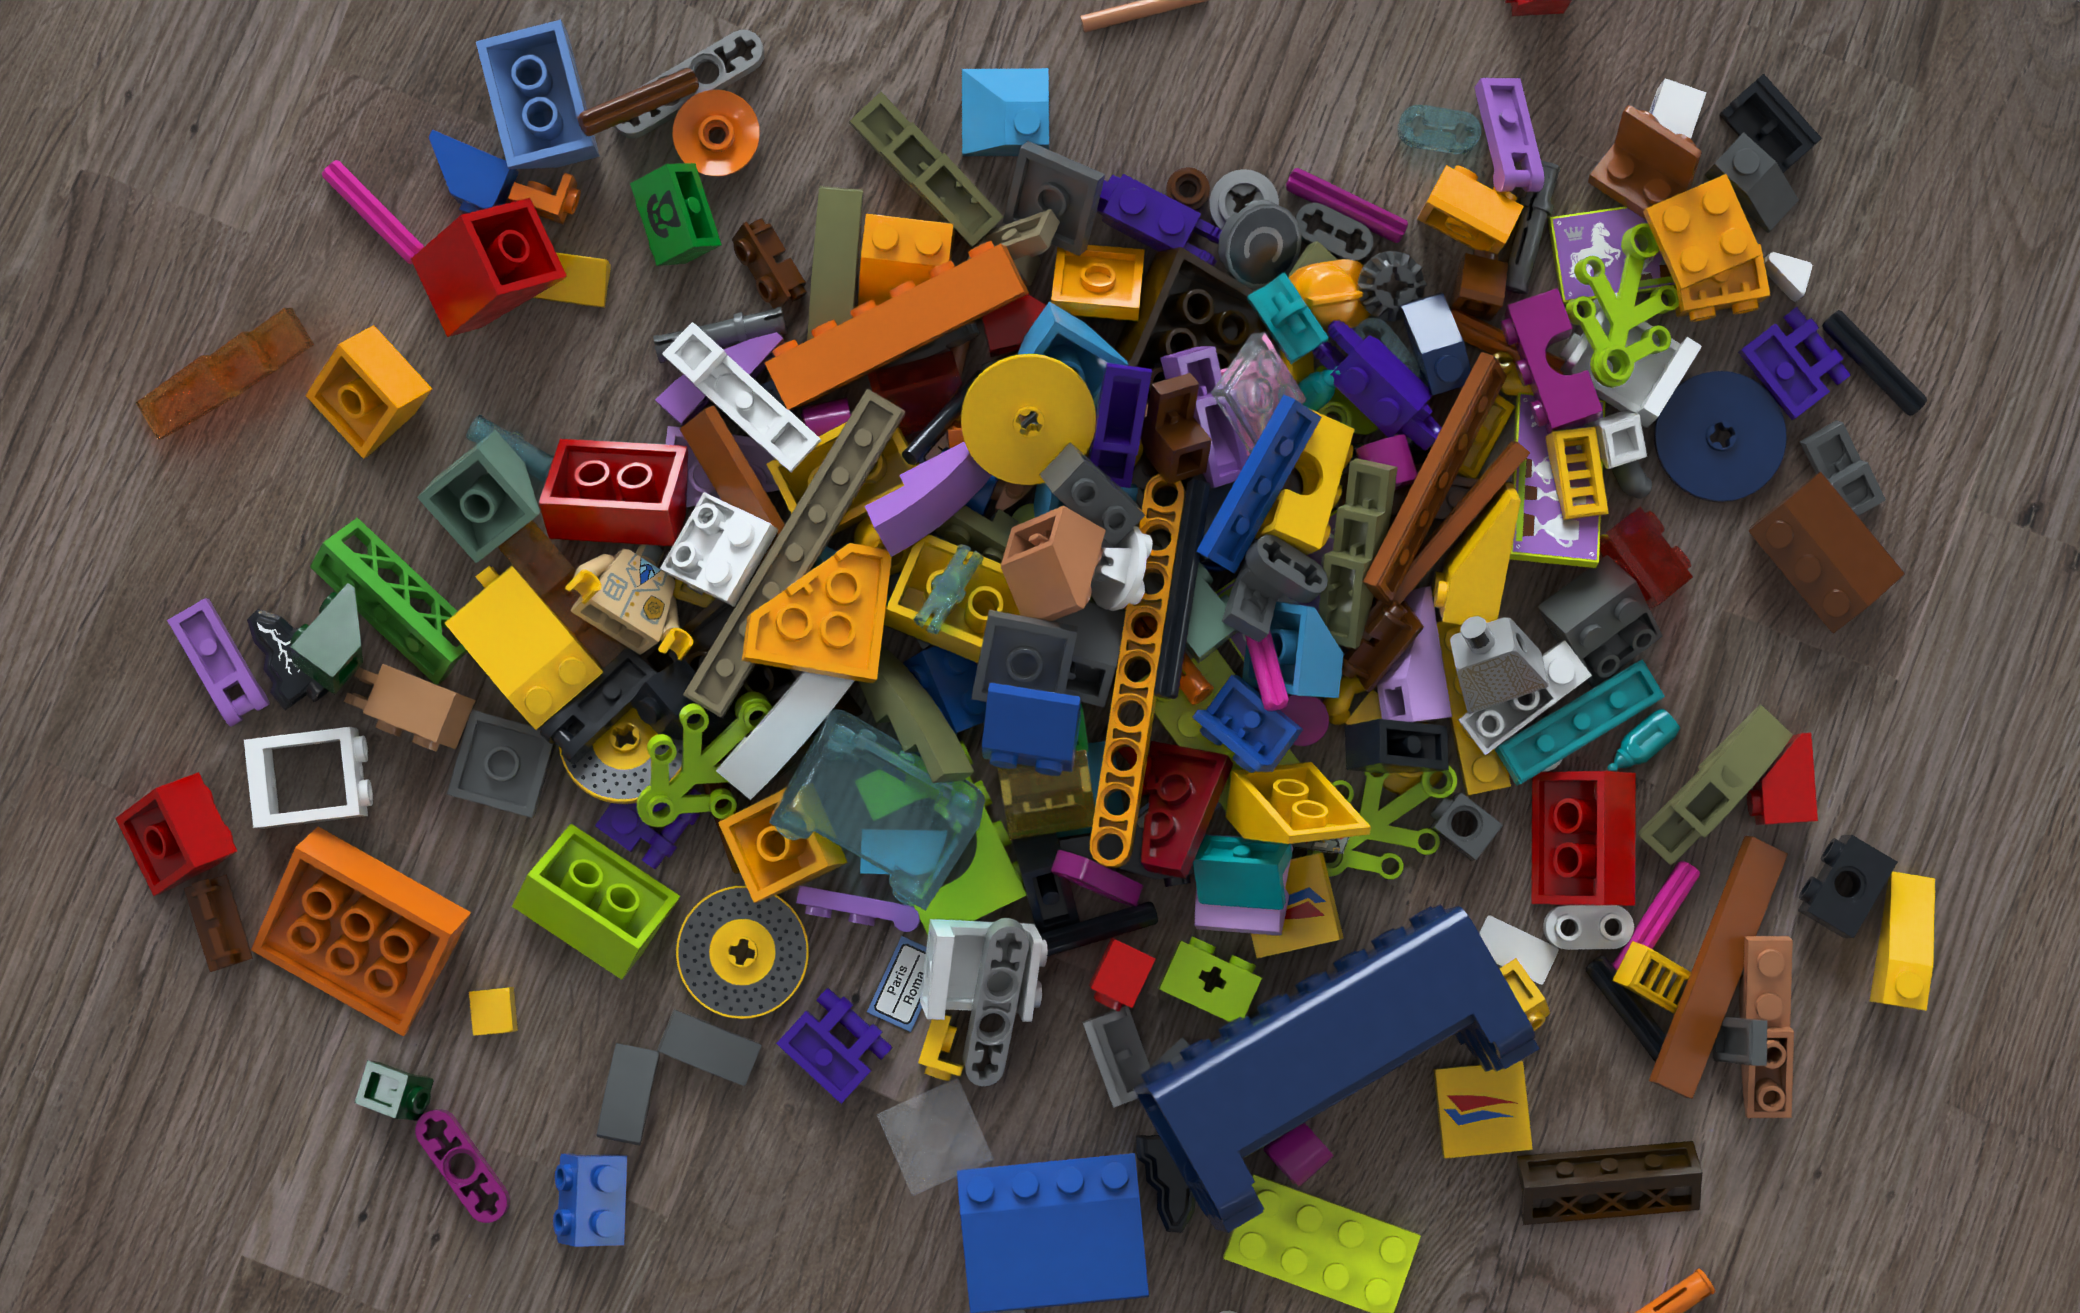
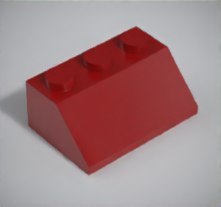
M560 439L539 500L548 538L673 546L681 532L686 516L688 447L681 445Z
M1566 771L1540 772L1533 776L1531 904L1635 906L1636 773Z

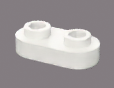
M1562 905L1553 908L1546 915L1543 931L1549 943L1560 949H1617L1630 941L1634 932V923L1628 911L1617 905ZM1611 918L1619 923V931L1612 936L1605 931V923ZM1565 919H1570L1575 924V931L1570 936H1565L1560 929L1561 923Z

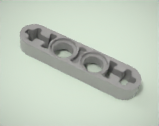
M750 30L735 31L642 85L645 86L685 68H690L695 73L697 67L705 62H711L719 68L717 80L711 84L699 82V88L694 93L682 97L676 105H663L656 108L660 114L655 117L652 116L651 111L638 116L640 121L638 126L633 127L630 122L616 125V129L627 138L642 137L675 118L681 106L692 96L707 90H722L755 71L764 60V48L761 39ZM743 42L747 47L754 44L756 47L751 50L753 58L748 61L742 56L730 61V64L734 70L727 73L723 60L717 54L724 51L726 58L729 59L737 54L736 45Z
M1001 918L988 928L983 947L962 1057L963 1067L968 1079L978 1086H990L1002 1077L1014 1025L1029 940L1023 926L1017 920L1011 918ZM1012 932L1017 942H1010L1006 954L1008 962L1002 960L1003 949L998 939L1003 940L1006 938L1007 933ZM999 972L1009 974L1011 976V983L1005 990L995 992L987 987L988 980L993 974ZM995 1013L1003 1017V1024L997 1031L988 1033L979 1028L981 1019L988 1014ZM982 1044L989 1045L988 1056L991 1064L986 1065L984 1071H978L975 1063H981L983 1059L984 1048Z

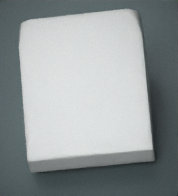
M1776 252L1768 254L1764 258L1766 274L1792 301H1798L1805 294L1813 265L1811 262Z
M1622 411L1588 423V427H1596L1599 453L1605 468L1611 469L1647 457L1639 414Z

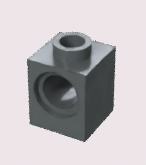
M1460 792L1456 793L1452 799L1448 796L1439 801L1430 814L1435 821L1429 828L1434 830L1442 839L1470 861L1478 859L1503 825ZM1459 811L1468 813L1473 820V829L1465 837L1457 835L1451 825L1453 816Z

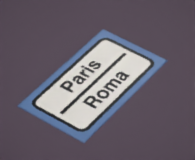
M901 936L867 1013L904 1030L912 1031L922 1009L920 996L927 947Z

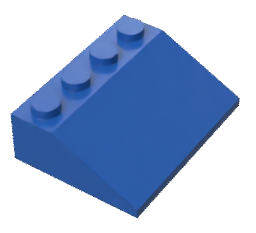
M1135 1153L957 1170L970 1313H993L1149 1297Z

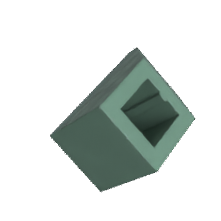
M1200 562L1186 641V649L1198 664L1239 632L1222 622L1229 597L1224 595L1219 598L1209 585L1214 580Z

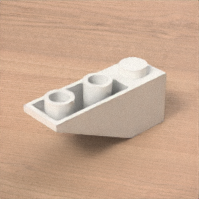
M1565 640L1557 643L1542 655L1549 687L1471 714L1467 712L1458 719L1484 755L1488 754L1592 676Z

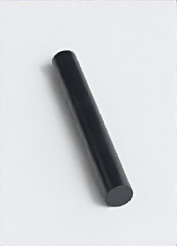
M977 370L902 452V457L908 464L915 465L961 415L967 391L983 370Z

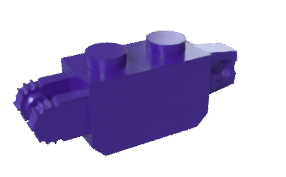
M1122 174L1121 178L1111 175L1108 182L1104 180L1096 211L1102 215L1104 223L1159 252L1182 247L1210 265L1215 266L1217 260L1212 254L1188 243L1195 232L1212 243L1219 244L1222 230L1200 219L1201 213L1125 174Z
M1333 320L1328 326L1329 336L1336 341L1348 356L1345 357L1328 341L1312 350L1316 358L1328 370H1334L1330 374L1334 378L1333 385L1388 438L1393 437L1396 433L1398 435L1405 434L1406 437L1413 440L1423 450H1428L1434 444L1442 428L1430 415L1433 411L1426 403L1432 397L1429 388L1378 338L1368 336L1363 340L1344 322ZM1336 370H1339L1341 374L1337 375Z

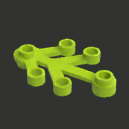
M1641 223L1628 229L1622 237L1621 248L1626 259L1618 296H1616L1605 275V265L1599 257L1588 256L1578 261L1575 265L1574 273L1577 280L1584 285H1590L1611 325L1608 338L1595 317L1596 306L1590 298L1586 296L1578 297L1571 300L1565 308L1570 323L1581 326L1594 351L1590 361L1594 378L1603 386L1610 388L1618 387L1628 381L1636 361L1649 354L1665 351L1671 344L1669 331L1665 327L1657 325L1645 330L1641 335L1640 341L1625 347L1630 329L1658 313L1665 314L1679 306L1677 290L1671 285H1664L1652 291L1649 299L1635 306L1644 261L1655 256L1660 250L1648 223ZM1634 238L1639 242L1640 250L1637 248ZM1587 264L1593 268V277L1586 271ZM1662 293L1668 298V306L1661 300ZM1578 304L1584 309V318L1577 312ZM1653 333L1659 338V346H1656L1652 340ZM1607 360L1612 363L1613 372L1608 368Z
M748 692L742 695L735 705L737 719L702 752V732L709 724L708 715L699 704L692 703L683 707L679 714V719L683 726L682 771L669 782V763L676 757V747L672 739L667 735L659 734L652 737L647 744V751L651 757L650 785L641 792L637 800V812L641 820L649 826L663 827L671 824L682 813L711 812L719 819H725L733 815L737 804L732 793L727 789L719 788L712 791L711 794H684L695 784L728 782L716 772L721 765L717 763L750 731H753L772 709L768 699L759 692ZM754 711H763V715L760 718L749 720L750 715ZM691 715H701V718L697 723H687V719ZM658 746H669L666 753L662 755L655 754ZM719 800H729L728 804L725 807H715V804ZM667 803L663 810L653 811L656 804Z
M1449 766V770L1423 772L1419 783L1381 809H1379L1383 783L1390 773H1383L1379 777H1373L1369 772H1364L1366 781L1359 814L1371 826L1370 835L1349 837L1344 853H1337L1334 861L1326 863L1329 877L1339 875L1347 867L1376 872L1389 880L1398 878L1404 868L1403 861L1398 855L1388 852L1379 857L1352 850L1367 839L1415 848L1416 851L1424 855L1435 853L1440 846V837L1434 830L1421 828L1416 831L1390 826L1389 824L1431 796L1445 798L1451 795L1457 786L1455 771ZM1442 772L1445 775L1446 783L1442 788L1435 789L1431 786L1430 777L1433 773ZM1335 780L1331 783L1334 787L1337 785L1346 786L1348 789L1346 800L1349 803L1352 801L1354 790L1348 782ZM1424 833H1430L1434 837V845L1427 850L1422 849L1418 844L1419 837ZM1307 850V855L1320 853L1321 851ZM1387 858H1394L1398 863V868L1393 874H1385L1382 870V863Z

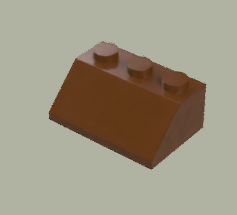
M1821 471L1751 525L1749 529L1750 534L1833 634L1868 608L1905 575L1904 571Z

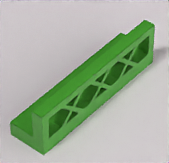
M358 518L351 521L322 543L310 568L337 593L347 583L355 588L358 613L434 684L439 685L451 673L457 661L468 653L462 644L455 647L442 635V627L448 628L445 622L458 611ZM355 535L367 547L368 555L354 553L343 542ZM378 568L392 570L399 577V584L386 583L378 575ZM410 598L423 599L431 606V614L418 613L410 605Z

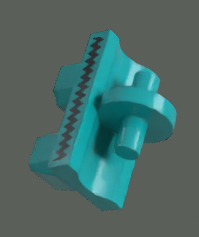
M1285 272L1266 286L1247 296V300L1291 364L1328 341V335Z

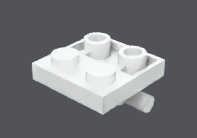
M703 492L660 569L668 575L688 584L687 587L701 595L705 592L735 607L777 534L778 529L769 522Z

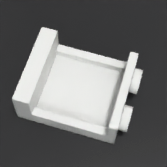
M1595 298L1593 301L1596 306L1595 317L1608 338L1611 325L1597 298ZM1644 321L1630 329L1625 347L1640 341L1642 333L1653 326ZM1574 332L1560 353L1561 356L1566 358L1560 370L1564 372L1563 375H1573L1588 370L1597 396L1621 412L1627 411L1639 414L1641 425L1648 428L1662 412L1702 346L1689 337H1686L1681 344L1671 338V344L1667 350L1657 354H1649L1636 361L1628 381L1618 387L1610 388L1600 384L1592 374L1590 361L1594 351L1585 333L1583 332L1579 336ZM1653 333L1652 340L1656 346H1659V338ZM1607 360L1608 368L1613 372V365Z
M930 919L920 1003L927 1019L945 1020L946 1010H972L985 937L988 928L994 922ZM1020 923L1028 937L1029 948L1016 1013L1020 1015L1022 1022H1032L1034 1008H1039L1041 1005L1042 985L1038 981L1039 967H1045L1048 948L1046 940H1042L1035 924ZM1012 932L1007 933L1005 939H998L1003 949L1002 960L1008 962L1009 960L1006 955L1010 942H1017ZM1004 972L993 974L988 980L987 987L995 992L1003 991L1010 985L1011 976Z

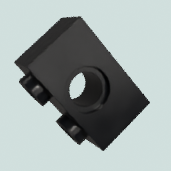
M1841 835L1839 840L1833 838L1824 850L1821 861L1825 864L1818 877L1811 876L1802 888L1799 899L1803 902L1798 911L1843 938H1854L1898 862L1853 835ZM1841 872L1847 873L1853 882L1851 892L1845 897L1838 894L1835 889V879Z

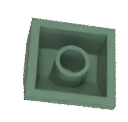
M496 430L436 476L417 497L475 563H478L540 513L524 461Z

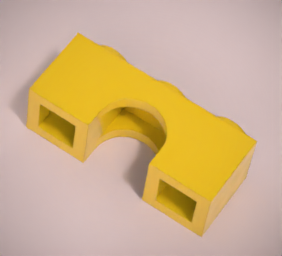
M1314 410L1312 411L1321 416V419L1294 466L1302 476L1303 492L1300 495L1288 489L1280 491L1255 536L1256 539H1259L1264 535H1274L1305 555L1320 550L1329 538L1331 526L1328 524L1332 508L1336 506L1342 493V486L1339 483L1343 469L1348 465L1353 455L1351 441L1355 430Z

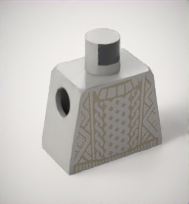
M1473 616L1463 622L1460 633L1454 634L1450 638L1455 667L1469 714L1549 687L1540 649L1511 618L1503 617L1486 623L1484 618Z

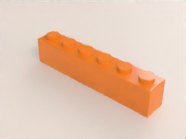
M992 241L985 242L968 252L971 259L957 266L954 265L952 260L943 263L928 272L931 279L915 286L913 280L908 281L889 291L891 299L877 306L874 300H871L850 311L852 319L838 326L835 320H831L811 331L814 338L800 345L794 339L773 349L772 352L775 357L764 363L787 410H797L1029 294L1007 247L1003 244L994 247Z

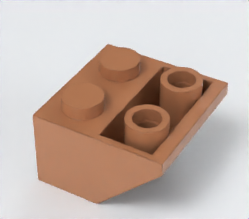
M1064 505L1012 527L1002 559L1001 569L1020 615L1054 621L1084 609L1092 594L1090 585L1095 567L1102 558L1103 550L1101 546L1106 530Z

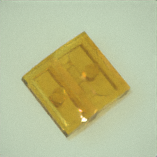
M1086 749L1075 752L1072 772L1062 771V774L1059 776L1044 775L1036 772L1035 766L1017 764V767L1014 769L998 767L1009 840L1092 827L1095 807Z

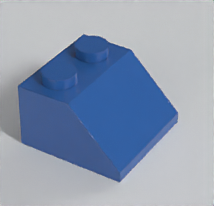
M989 682L982 738L983 758L990 759V764L1006 769H1014L1017 767V764L1035 766L1036 772L1050 776H1059L1062 774V771L1072 772L1081 722L1080 697Z

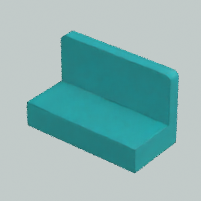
M1205 835L1193 861L1198 901L1201 904L1282 910L1286 903L1282 875L1292 858L1291 844L1251 840L1241 837Z

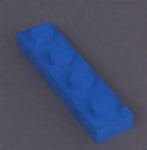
M1287 395L1282 396L1196 552L1233 573L1236 572L1318 425L1321 416Z

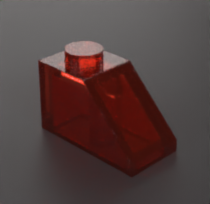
M952 351L867 373L872 392L906 411L904 418L898 426L903 436L923 430L962 384Z

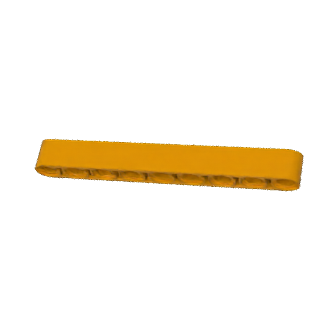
M1160 474L1152 477L1146 485L1142 504V512L1145 516L1140 520L1139 529L1142 533L1148 535L1157 529L1166 530L1171 534L1170 544L1165 549H1152L1150 556L1146 560V570L1144 576L1149 573L1161 574L1164 577V585L1158 593H1144L1138 604H1128L1126 607L1090 838V852L1093 858L1099 864L1108 868H1118L1125 865L1133 853L1157 696L1154 694L1186 493L1181 481L1167 484ZM1163 486H1171L1178 491L1176 501L1166 507L1157 505L1154 502L1156 491ZM1143 616H1150L1157 620V630L1149 638H1140L1134 634L1135 622ZM1145 660L1150 664L1151 672L1146 680L1133 682L1128 679L1127 669L1133 661ZM1130 703L1141 705L1144 710L1142 721L1136 726L1128 727L1123 725L1120 720L1122 709ZM1123 747L1133 748L1137 754L1136 764L1127 771L1116 769L1113 762L1115 753ZM1116 791L1126 792L1130 798L1129 809L1121 815H1113L1107 809V799ZM1109 835H1117L1123 842L1121 855L1113 860L1105 859L1100 853L1101 841Z

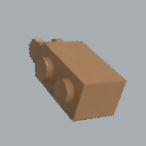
M382 664L378 674L360 667L356 670L354 676L358 677L359 681L374 686L368 699L357 693H347L344 702L363 709V714L378 719L375 728L398 737L401 736L403 730L415 734L412 743L436 752L440 744L453 749L457 748L476 700L385 664Z

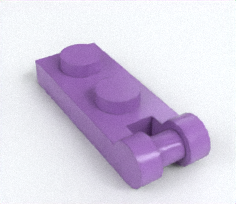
M1480 78L1474 89L1494 166L1493 184L1495 190L1499 192H1512L1515 187H1522L1525 192L1541 191L1544 185V171L1521 79ZM1514 162H1520L1522 170H1515Z
M204 598L167 620L219 712L230 727L242 721V715L255 708L259 711L270 705L265 692L254 678L210 599ZM239 683L245 694L232 700L226 690Z
M799 886L796 903L806 905L805 914L831 918L832 910L850 913L849 922L874 926L876 918L891 920L894 922L895 927L903 932L915 930L921 922L918 911L910 905Z

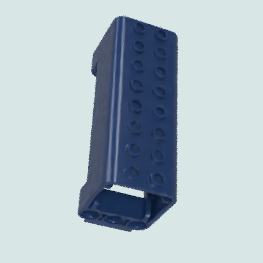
M1439 904L1433 908L1430 906L1409 918L1412 926L1406 930L1401 926L1384 932L1371 940L1374 948L1366 952L1365 949L1348 953L1333 962L1336 970L1332 973L1327 974L1324 971L1320 974L1317 972L1294 985L1298 991L1296 994L1290 997L1287 993L1282 996L1279 994L1256 1007L1259 1015L1250 1020L1249 1016L1239 1017L1219 1028L1218 1031L1221 1037L1211 1042L1210 1039L1203 1041L1201 1039L1181 1050L1179 1053L1183 1059L1173 1065L1170 1061L1167 1063L1161 1062L1141 1074L1144 1082L1134 1087L1135 1093L1197 1204L1210 1220L1214 1229L1229 1233L1263 1213L1264 1207L1251 1185L1255 1181L1246 1167L1243 1158L1454 1034L1460 1045L1465 1043L1472 1055L1479 1060L1485 1072L1493 1069L1495 1072L1507 1069L1540 1049L1534 1040L1535 1032L1472 920L1460 906L1444 909Z

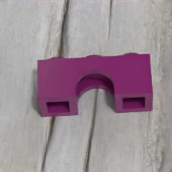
M1558 288L1507 305L1506 319L1500 321L1501 328L1509 346L1515 344L1521 360L1516 361L1515 365L1522 385H1530L1536 401L1530 402V406L1537 426L1545 425L1547 433L1550 434L1554 431L1570 430L1599 420L1603 410L1589 371L1585 370L1573 375H1562L1555 372L1546 360L1545 351L1554 343L1569 339L1573 329Z

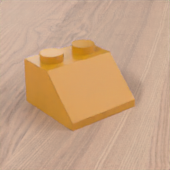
M1446 165L1417 220L1473 250H1485L1498 254L1508 240L1524 206L1516 202L1517 197L1513 193L1499 192L1495 190V187L1491 189L1477 182L1479 177L1469 169L1462 166H1455L1453 169Z
M866 214L860 261L858 306L874 300L877 306L891 299L889 291L911 280L917 286L931 279L928 273L930 270L952 259L955 235L954 225Z
M373 325L338 344L305 396L364 459L415 415L432 388Z
M812 783L790 785L718 822L754 903L810 882L848 863Z

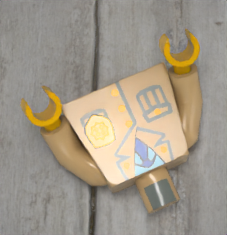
M640 544L636 553L623 548L614 556L602 554L580 565L575 572L574 578L565 586V589L569 592L575 589L581 594L571 609L572 613L640 655L657 644L661 639L662 643L658 648L659 652L665 654L671 649L677 654L678 660L682 661L693 645L692 637L680 628L677 602L673 596L675 580L672 576L658 568L664 555L663 550L658 545Z

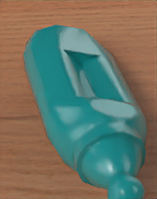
M1334 370L1310 373L1286 395L1317 412L1331 400L1335 393L1334 378L1330 375ZM1336 370V374L1340 375V371Z
M1663 708L1651 713L1624 736L1620 748L1616 751L1614 763L1609 764L1607 767L1608 771L1617 772L1618 768H1631L1633 765H1640L1649 761L1676 738L1680 731L1678 723Z

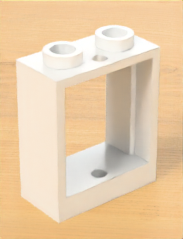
M343 727L244 740L253 828L266 829L368 816L367 806L373 804V792L370 780H364L362 762L368 761V747L365 736H359L357 728ZM340 741L347 805L279 814L272 749Z

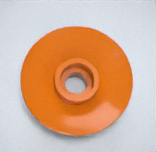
M707 90L689 98L679 109L673 123V142L681 160L684 163H695L698 173L711 177L727 176L741 170L755 155L760 140L759 122L752 107L740 96L725 90ZM716 129L723 130L726 133L724 141L718 144L710 141V134Z

